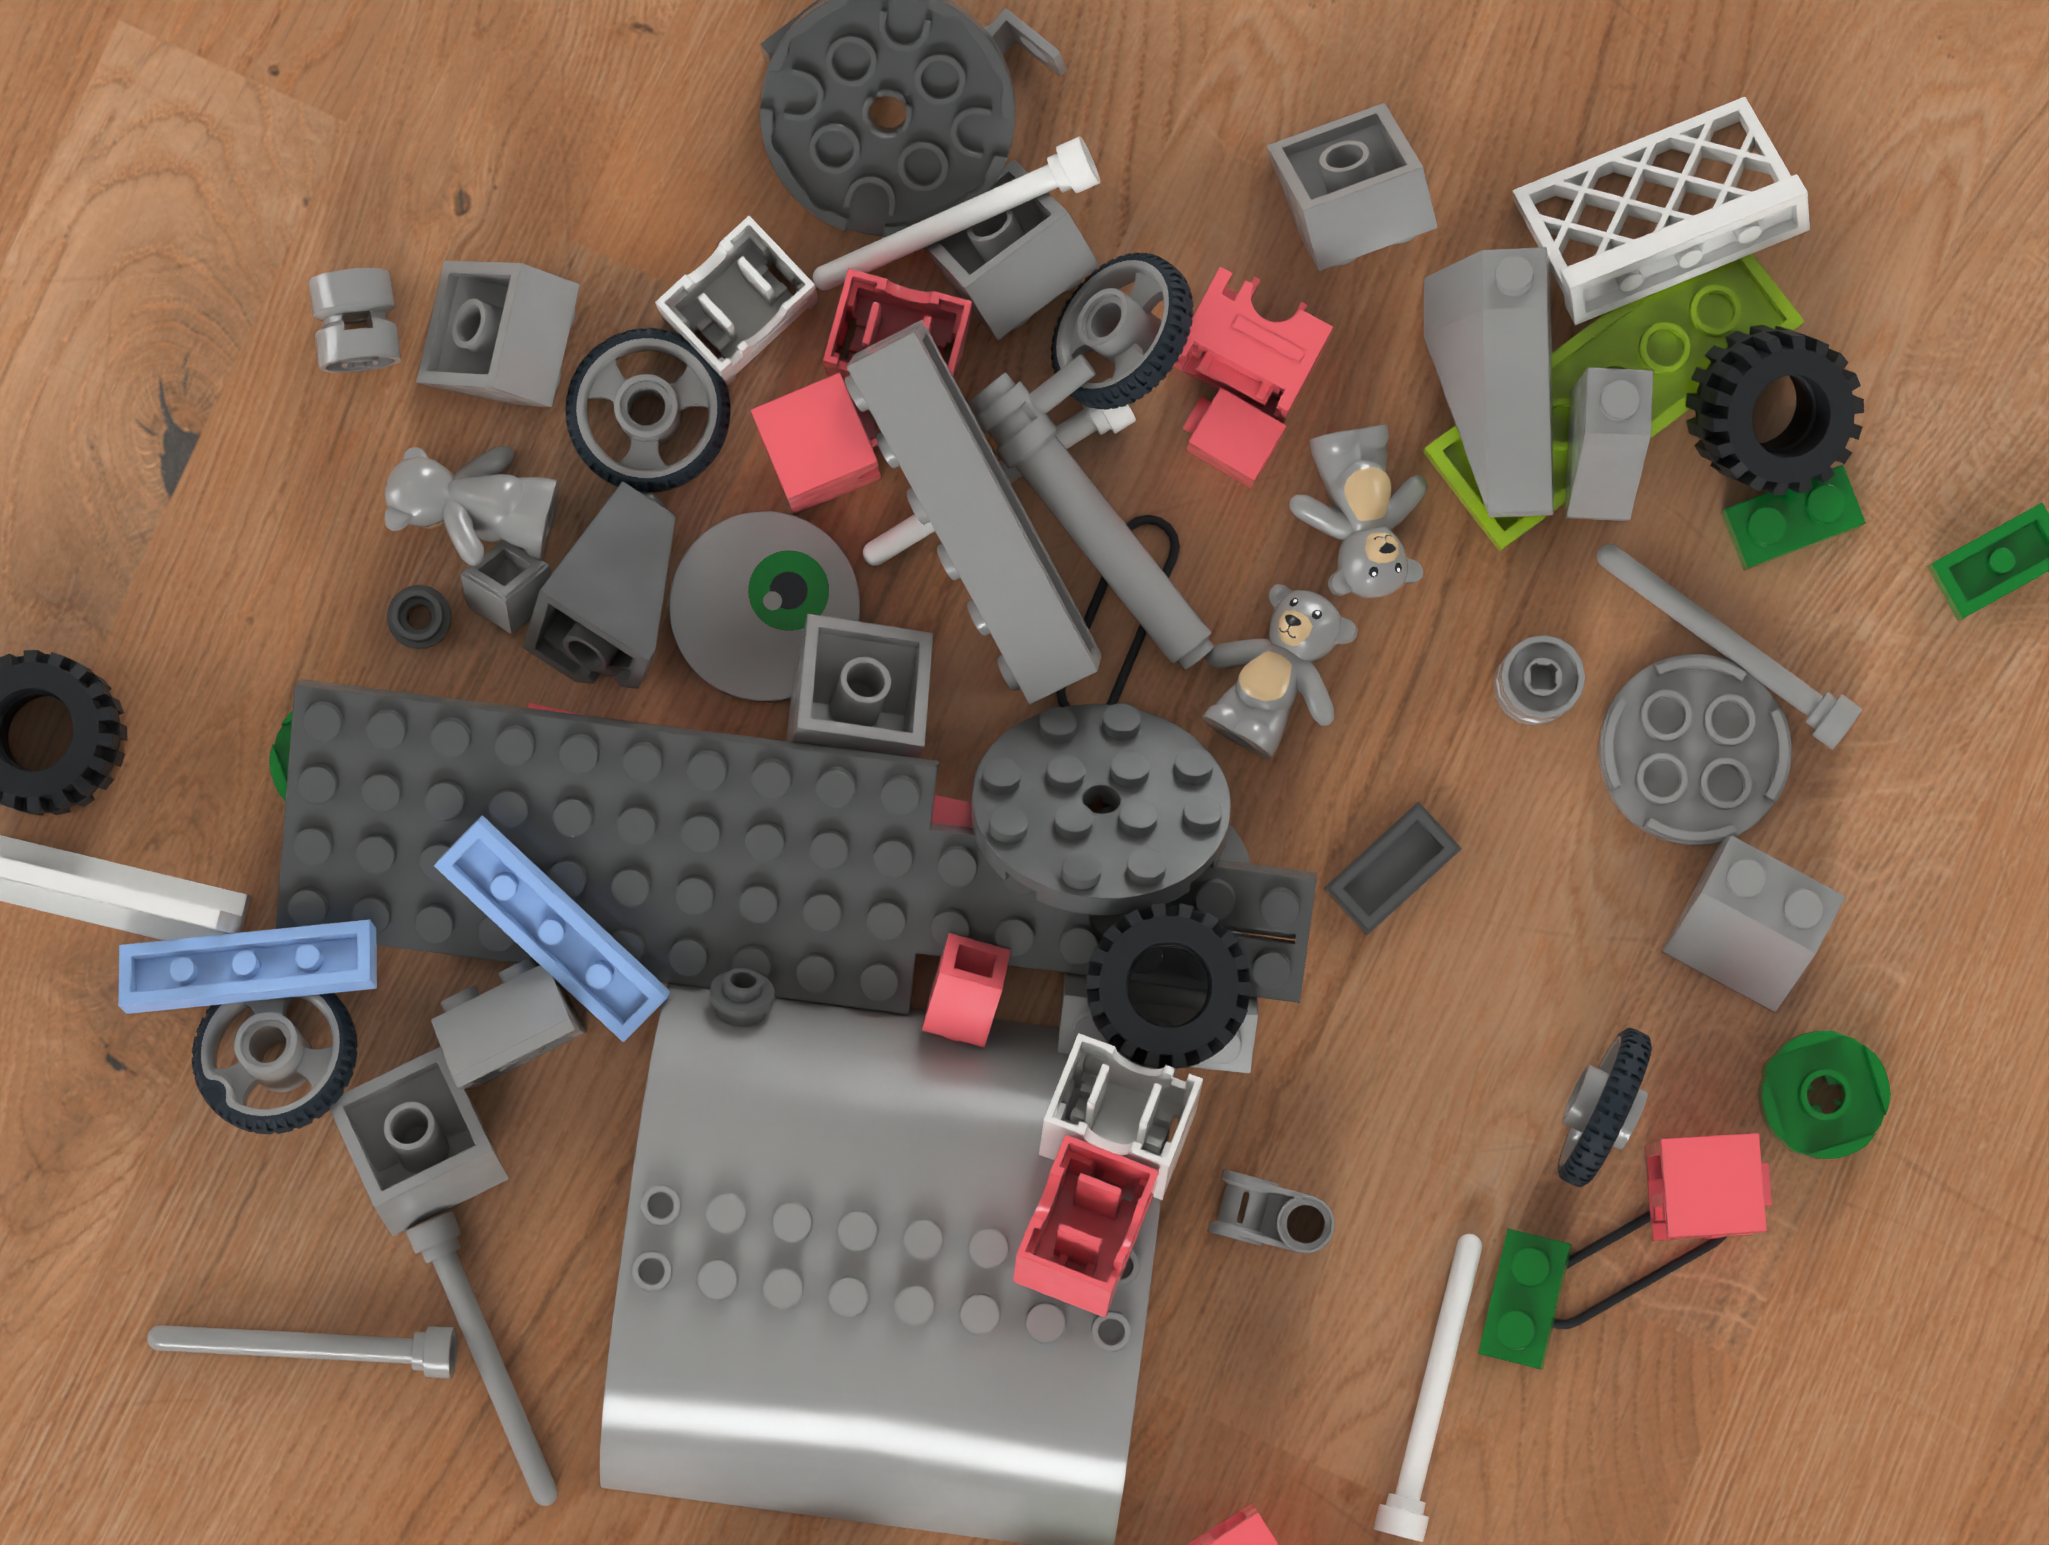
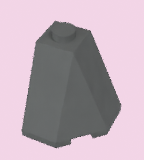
M622 481L540 589L522 648L575 682L594 684L600 675L616 676L615 680L620 687L638 689L647 676L656 649L676 515L668 511L661 500L646 491H637Z

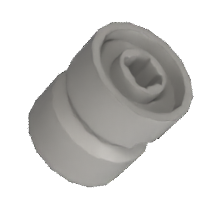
M381 268L345 269L323 273L312 277L308 281L312 315L323 322V327L315 333L318 366L321 371L332 373L361 372L389 367L401 361L398 328L395 323L387 320L386 316L395 308L392 278L389 270ZM367 322L368 328L345 330L344 324Z
M1547 635L1529 637L1514 646L1496 668L1493 681L1495 699L1504 714L1517 723L1530 726L1549 724L1571 709L1581 696L1585 682L1583 662L1575 649L1560 638Z

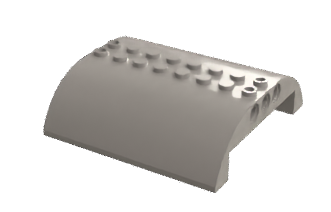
M668 983L667 988L671 992L661 1007L645 1088L614 1305L601 1428V1488L1031 1545H1114L1133 1424L1161 1200L1153 1197L1114 1293L1106 1318L1013 1282L1016 1254L1031 1217L1034 1215L1041 1200L1055 1161L1039 1155L1043 1120L1070 1055L1057 1053L1059 1027L993 1019L985 1047H980L962 1041H952L943 1036L922 1031L926 1010L911 1008L909 1014L779 997H774L773 1006L766 1012V1016L761 1022L752 1026L738 1027L729 1025L717 1017L715 1007L711 1004L709 998L710 988ZM1142 1066V1067H1146V1068L1157 1069V1068H1153V1067ZM1081 1083L1079 1089L1074 1088L1066 1109V1120L1070 1121L1071 1112L1076 1106L1083 1083ZM1168 1131V1134H1167V1136H1166V1139H1165V1142H1164V1144H1163V1147H1162V1149H1161L1160 1154H1162V1151H1163V1149H1164V1146H1165V1144H1166V1141L1168 1142V1139H1169V1131ZM1124 1195L1123 1199L1131 1201L1132 1197Z

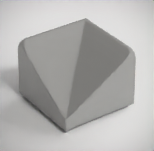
M502 540L484 554L483 562L479 565L469 566L460 575L468 607L512 634L531 619L539 591L552 573L549 564L540 559L530 557L521 547L511 545Z

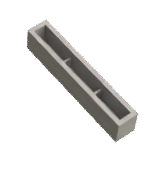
M923 320L854 354L846 366L850 375L845 377V383L850 396L860 411L864 412L869 409L881 430V432L876 434V440L882 455L890 467L894 469L900 466L912 487L906 491L910 506L923 525L931 522L942 543L937 546L940 561L952 580L962 579L972 600L967 602L970 616L976 628L983 636L991 633L1002 653L1001 656L997 657L998 666L1011 690L1016 691L1021 688L1030 705L1097 672L1102 653Z

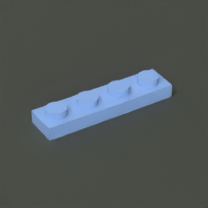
M483 815L474 822L434 865L622 1042L668 998L671 992Z
M370 919L119 945L118 1006L126 1014L377 989L376 927Z

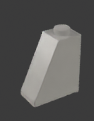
M1587 368L1570 391L1565 518L1613 521L1630 520L1651 437L1652 370Z

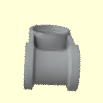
M1223 1169L1221 1179L1226 1182L1217 1220L1209 1222L1207 1232L1260 1246L1268 1244L1298 1253H1312L1321 1250L1329 1243L1334 1233L1335 1220L1331 1209L1324 1201L1311 1195L1281 1188L1275 1182ZM1245 1192H1248L1249 1200L1242 1223H1238L1237 1217L1242 1197ZM1301 1205H1310L1318 1209L1324 1219V1230L1321 1236L1310 1243H1300L1294 1240L1289 1235L1286 1227L1290 1212Z

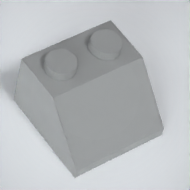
M1385 103L1267 145L1270 159L1299 236L1318 271L1332 266L1348 264L1359 256L1392 244L1408 242L1417 235L1438 228L1424 168Z
M1013 159L1003 167L1002 172L990 190L1028 174V172ZM1049 193L923 248L959 297L972 301L973 315L997 340L1001 339L1011 330L1024 325L1033 314L1063 292L1074 288L1083 277L1100 266L1069 213Z
M444 260L416 383L512 405L552 407L555 392L561 380V365L569 331L575 319V304L580 284L523 263Z
M807 614L790 701L786 741L920 758L925 747L933 633Z
M1731 835L1719 842L1661 952L1764 1008L1776 1012L1817 953L1846 896Z
M532 957L500 972L498 975L503 984L479 995L476 987L473 986L441 1002L445 1013L431 1019L457 1089L473 1090L587 1033L566 989L541 965L537 966Z
M441 1046L344 1093L335 1104L329 1107L370 1200L392 1236L509 1180L466 1089H457Z

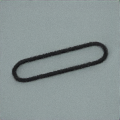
M1153 515L1135 517L1126 523L1131 531L1141 525L1151 524L1164 530L1169 537L1170 551L1163 567V572L1169 578L1178 558L1180 548L1178 534L1172 525L1161 517ZM1102 576L1083 619L1089 630L1108 586V583ZM1141 625L1138 627L1106 705L1118 703L1147 633ZM1066 687L1056 691L1060 707L1071 706L1066 697Z
M1650 1211L1571 1255L1567 1269L1650 1222ZM1727 1237L1710 1239L1573 1318L1567 1320L1555 1318L1553 1328L1570 1329L1581 1325L1717 1247Z

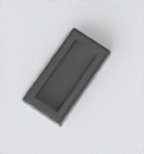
M1418 802L1323 889L1367 936L1462 848Z

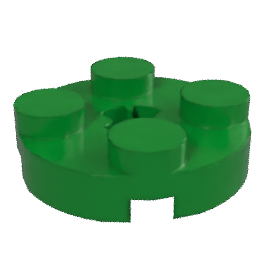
M1813 1031L1789 1039L1778 1048L1772 1057L1768 1058L1761 1071L1762 1078L1758 1088V1100L1763 1120L1772 1135L1782 1142L1783 1146L1789 1151L1815 1159H1836L1851 1155L1869 1144L1876 1135L1874 1133L1881 1126L1883 1117L1887 1114L1889 1108L1890 1084L1880 1059L1873 1051L1865 1045H1861L1854 1038L1835 1031ZM1820 1076H1823L1827 1085L1838 1084L1841 1091V1099L1832 1100L1837 1107L1826 1114H1823L1822 1108L1819 1105H1810L1807 1099V1090H1814L1810 1083Z

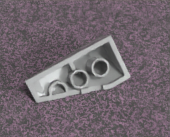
M1547 247L1482 250L1424 277L1425 343L1463 442L1465 453L1488 516L1554 515L1551 272Z

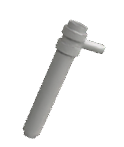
M1079 354L1031 393L1021 381L1015 384L1005 372L967 402L982 432L990 434L999 446L995 452L1008 468H1017L1170 663L1173 664L1178 661L1184 670L1188 669L1214 648V645L1208 639L1211 631L1055 435L1058 427L1046 414L1096 375L1095 370L1086 358Z

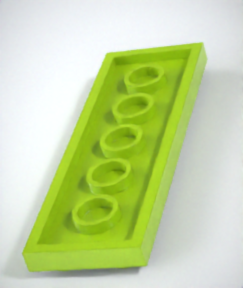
M1753 254L1609 311L1552 353L1554 511L1566 502L1570 391L1587 368L1653 371L1651 439L1690 410V408L1685 407L1687 393L1696 394L1699 386L1698 382L1691 380L1696 367L1704 370L1707 369L1711 361L1705 354L1714 345L1723 349L1728 347L1725 338L1727 335L1735 331L1749 335L1750 326L1765 325L1775 329V326L1795 331L1805 323ZM1456 425L1423 450V453L1499 552L1549 516L1489 517Z

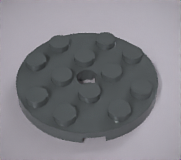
M952 0L820 1L806 11L781 39L766 72L760 106V125L767 155L773 169L790 194L814 216L843 231L848 229L863 234L883 236V238L989 191L1002 172L1007 160L1016 119L1013 82L1002 52L985 27L972 14ZM892 96L899 101H903L906 110L905 120L893 128H885L878 125L870 114V105L876 97Z
M1083 704L1048 708L1043 713L1028 718L1012 727L989 748L977 768L973 781L971 820L978 846L992 868L1004 880L1012 876L1023 885L1037 891V901L1062 910L1081 914L1122 915L1129 914L1136 909L1140 912L1150 908L1152 904H1167L1180 898L1190 891V883L1199 877L1209 866L1214 868L1225 848L1229 830L1231 802L1228 785L1220 766L1204 745L1181 727L1154 714L1138 710L1129 704ZM1095 796H1101L1103 803L1112 805L1116 810L1107 814H1098L1092 812L1087 805L1095 801Z

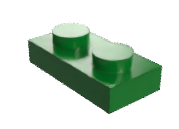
M1843 464L1832 468L1835 475L1825 483L1811 478V490L1797 493L1787 489L1786 495H1774L1768 492L1725 508L1721 512L1744 571L1866 524Z
M2043 503L2034 506L1927 566L1958 621L2049 572V513Z
M1507 1228L1478 1354L1543 1370L1572 1244Z

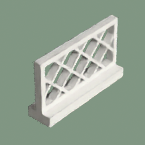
M1746 97L1512 190L1514 202L1538 247H1547L1550 269L1564 294L1565 307L1575 325L1810 230L1808 192L1797 174L1790 175ZM1737 122L1741 123L1747 134L1740 150L1710 142L1715 131ZM1754 148L1756 149L1758 154L1752 153ZM1670 149L1690 154L1682 173L1655 167L1652 164L1658 154ZM1703 157L1733 165L1724 184L1694 177ZM1745 168L1769 174L1775 182L1753 192L1736 188ZM1611 173L1632 177L1623 197L1594 190L1598 179ZM1644 181L1674 188L1665 208L1636 201ZM1686 192L1716 199L1713 208L1693 216L1677 212ZM1554 196L1574 201L1565 221L1539 214L1534 204ZM1586 204L1616 212L1607 232L1577 224ZM1628 215L1658 223L1654 232L1635 240L1619 236ZM1550 234L1557 235L1555 241ZM1569 239L1599 247L1595 256L1567 266L1562 257Z
M0 835V901L160 940L243 932L251 900L250 895Z

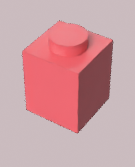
M1220 387L1212 402L1203 396L1199 399L1188 417L1183 430L1192 434L1187 444V452L1252 489L1283 437L1287 426Z
M948 933L931 989L922 1031L940 1035L952 1041H962L985 1047L1003 990L1011 950Z

